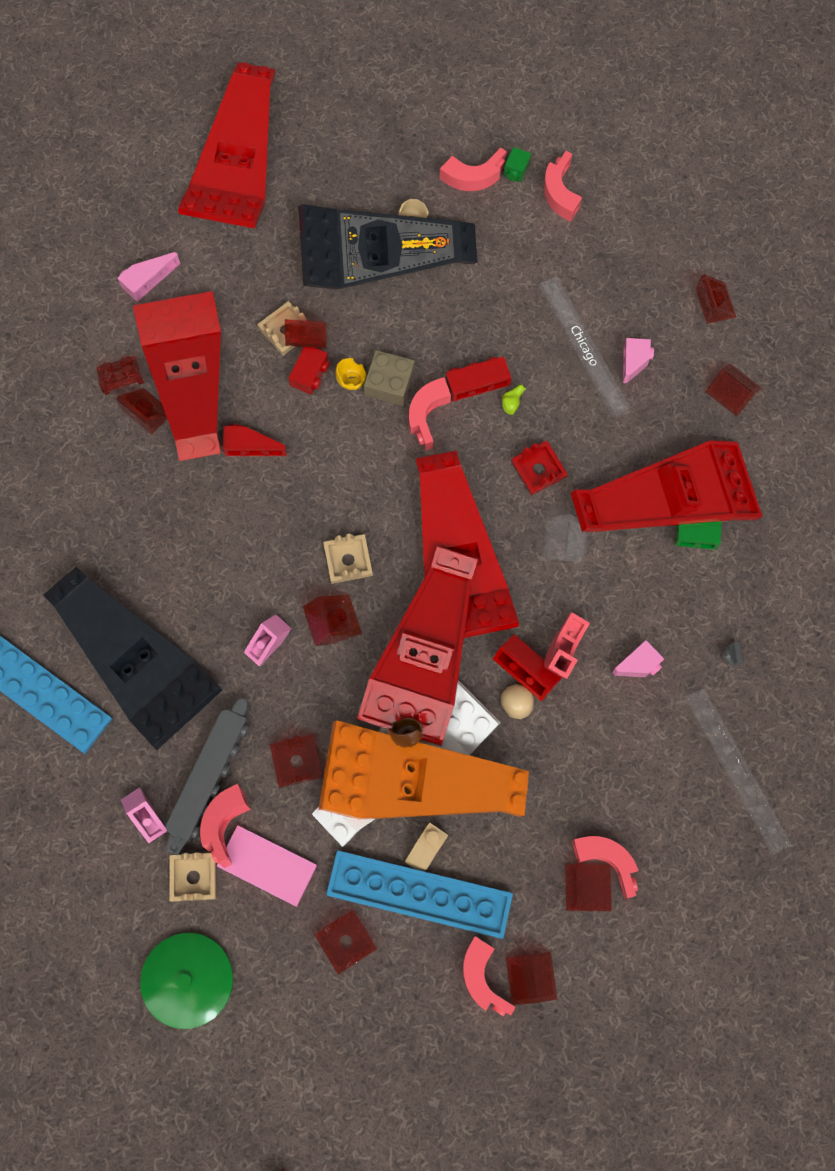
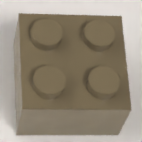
M375 350L364 385L365 396L404 406L415 371V360Z

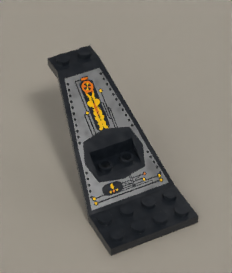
M307 204L298 206L303 286L338 290L453 263H478L474 223L340 210Z

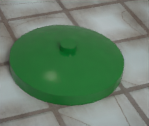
M197 933L173 935L159 943L148 955L143 965L140 979L142 998L150 1013L165 1025L179 1029L202 1026L213 1020L224 1009L231 996L233 969L230 959L224 949L207 936Z

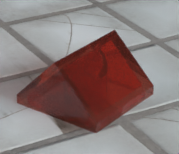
M705 274L702 275L696 287V292L706 323L710 324L736 318L737 316L725 282Z
M285 319V346L326 348L329 325L327 322Z
M728 364L722 368L705 392L737 417L762 387L732 364Z
M144 388L120 395L116 399L121 410L151 435L167 420L162 403Z
M551 952L506 957L512 1005L557 1000Z

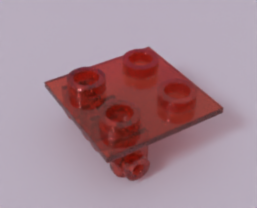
M565 865L566 911H612L610 865Z

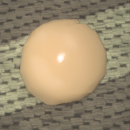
M409 199L403 202L398 213L401 216L427 218L429 214L426 205L418 199Z
M513 684L506 687L501 693V706L509 717L522 719L529 716L532 712L534 698L532 693L523 685Z

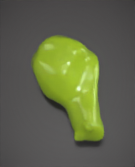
M522 383L502 396V407L507 414L513 415L519 407V398L526 390Z

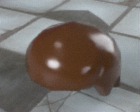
M413 718L392 722L391 728H388L392 741L403 748L416 745L421 740L424 732L422 723Z

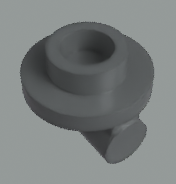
M740 642L726 645L725 650H723L724 660L726 663L729 662L731 666L744 663Z

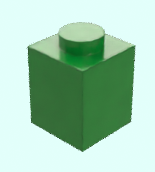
M513 147L505 164L504 176L511 181L522 182L530 165L531 153Z

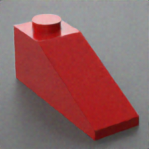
M239 424L224 426L223 451L225 456H287L286 446L278 441Z

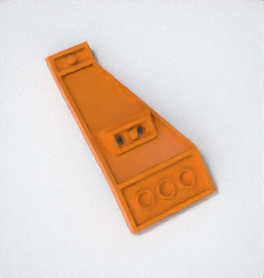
M336 720L332 725L318 810L358 820L503 812L521 817L525 816L529 771L419 742L412 747L403 748L396 745L388 734ZM408 765L411 767V772L408 771ZM405 787L408 789V794L404 791Z

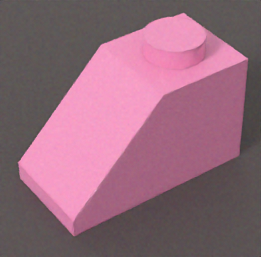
M626 338L623 347V383H628L647 367L650 359H653L654 347H651V339Z
M274 615L261 623L244 653L258 666H261L283 643L292 628L277 615Z
M645 641L621 662L612 673L615 676L646 677L650 673L654 676L662 668L660 663L664 658Z
M140 787L121 799L126 814L148 843L167 832L164 823Z

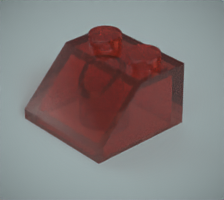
M349 595L318 596L303 606L315 646L331 645L362 634Z

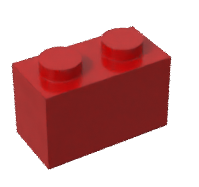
M305 344L288 378L289 385L312 395L314 390H318L321 385L323 372L326 373L329 369L328 353Z

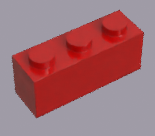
M503 356L500 358L492 357L482 363L474 362L464 368H453L446 372L445 380L452 402L510 386L511 375Z
M515 634L500 647L492 658L541 702L562 679V677L545 668V660Z

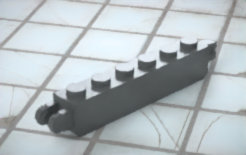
M245 698L237 699L231 711H221L166 824V829L170 836L165 850L174 855H180L188 842L191 843L193 839L196 840L200 834L199 825L212 798L219 794L221 790L219 783L222 777L226 778L231 769L229 763L231 758H236L241 746L238 744L241 737L245 738L249 732L250 726L246 717L249 713L250 704H248Z

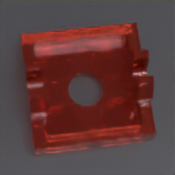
M126 356L119 361L107 362L97 367L100 388L105 395L110 394L109 391L136 382L139 385L144 383L136 356ZM118 370H121V371H122V372H120V373H118V374H114V373H113V372L118 371Z
M313 734L303 737L294 736L292 739L286 738L281 742L270 744L279 788L323 778ZM295 755L301 756L303 759V764L299 768H294L290 764L291 758Z
M351 910L314 934L338 975L377 950L354 910ZM344 935L352 938L353 943L349 949H343L339 945V940Z

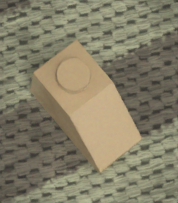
M429 822L404 863L415 870L425 872L448 838V835Z

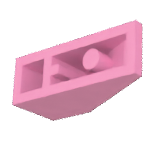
M173 252L130 266L122 271L117 278L121 288L138 302L180 265L178 254Z

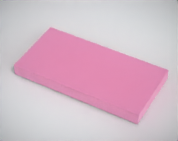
M238 825L227 845L233 865L224 868L219 863L217 864V867L296 907L317 868L316 864Z

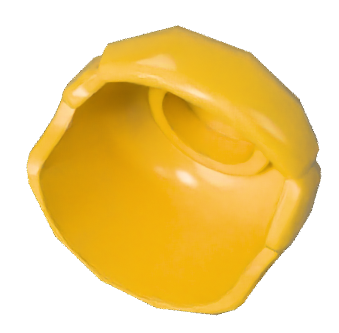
M353 358L342 359L337 364L335 372L337 383L347 390H357L365 384L366 371L363 365L355 363Z

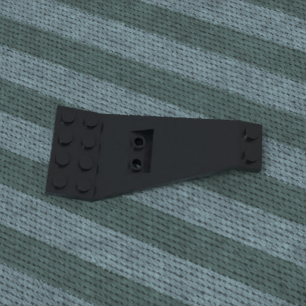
M77 566L44 594V597L54 606L129 721L156 750L165 744L222 691L221 687L193 659L88 579Z

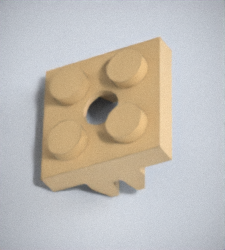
M289 301L257 324L258 329L283 356L314 333V329L307 322L303 312L300 313L297 306L293 307ZM289 325L292 331L290 334L284 335L280 332L281 327Z
M349 533L346 537L339 535L335 540L323 542L331 584L373 576L365 534L353 536ZM344 555H352L354 563L349 566L344 565L342 562Z
M211 853L170 855V902L216 899V863ZM191 871H197L200 874V880L196 884H190L187 881V875Z

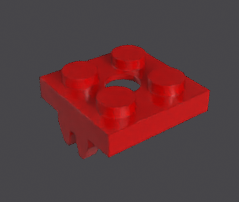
M548 441L539 445L534 443L531 448L528 449L526 447L520 455L511 459L512 465L531 496L559 482L568 475ZM535 464H542L545 467L544 473H534L533 466Z

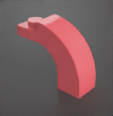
M500 147L486 163L479 166L463 164L454 156H451L440 168L439 179L449 186L463 191H477L488 188L500 179V171L507 162V151Z
M565 151L562 157L559 156L555 164L550 162L547 167L544 180V195L551 209L562 218L571 222L580 208L582 197L569 191L562 182V177L569 168L573 155Z
M444 377L423 386L416 393L410 405V434H416L419 445H423L425 451L433 448V439L426 422L427 415L434 408L448 404L451 401V394Z
M570 612L549 646L544 667L563 679H567L578 661L573 657L574 652L590 623Z
M238 784L218 794L208 805L201 821L200 837L202 846L208 852L211 851L214 862L219 863L224 868L233 865L224 841L226 827L233 818L251 810L245 793Z
M587 836L572 841L577 863L595 859L607 862L615 869L618 875L624 899L636 896L635 891H638L637 883L634 877L631 878L630 874L638 872V868L634 859L624 847L611 839L599 836Z
M474 936L463 960V977L466 988L472 999L485 1011L490 1003L494 1005L492 1009L503 1017L505 1013L511 1015L515 1006L493 993L485 981V966L494 948Z

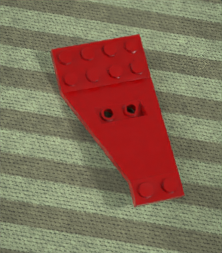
M246 62L237 63L191 182L178 207V214L255 229L265 206L270 87L275 78V69L268 68L267 66L250 65Z
M213 291L134 305L133 309L141 347L174 436L179 461L220 454L217 424L221 328ZM194 362H199L200 366L198 369H193L192 364ZM173 366H179L180 370L178 373L172 371Z
M708 441L592 490H574L571 492L582 532L717 521L758 520L763 517L739 444L732 441Z
M457 451L415 458L420 477L424 578L432 565L437 546L478 558L472 577L464 638L519 627V621L508 586L464 475Z
M437 546L427 575L369 678L358 714V720L388 729L391 728L392 722L413 718L423 725L424 732L421 740L442 746L456 700L472 577L478 558ZM415 648L418 653L413 655L410 649ZM436 655L438 656L439 660L433 661L431 659V656Z

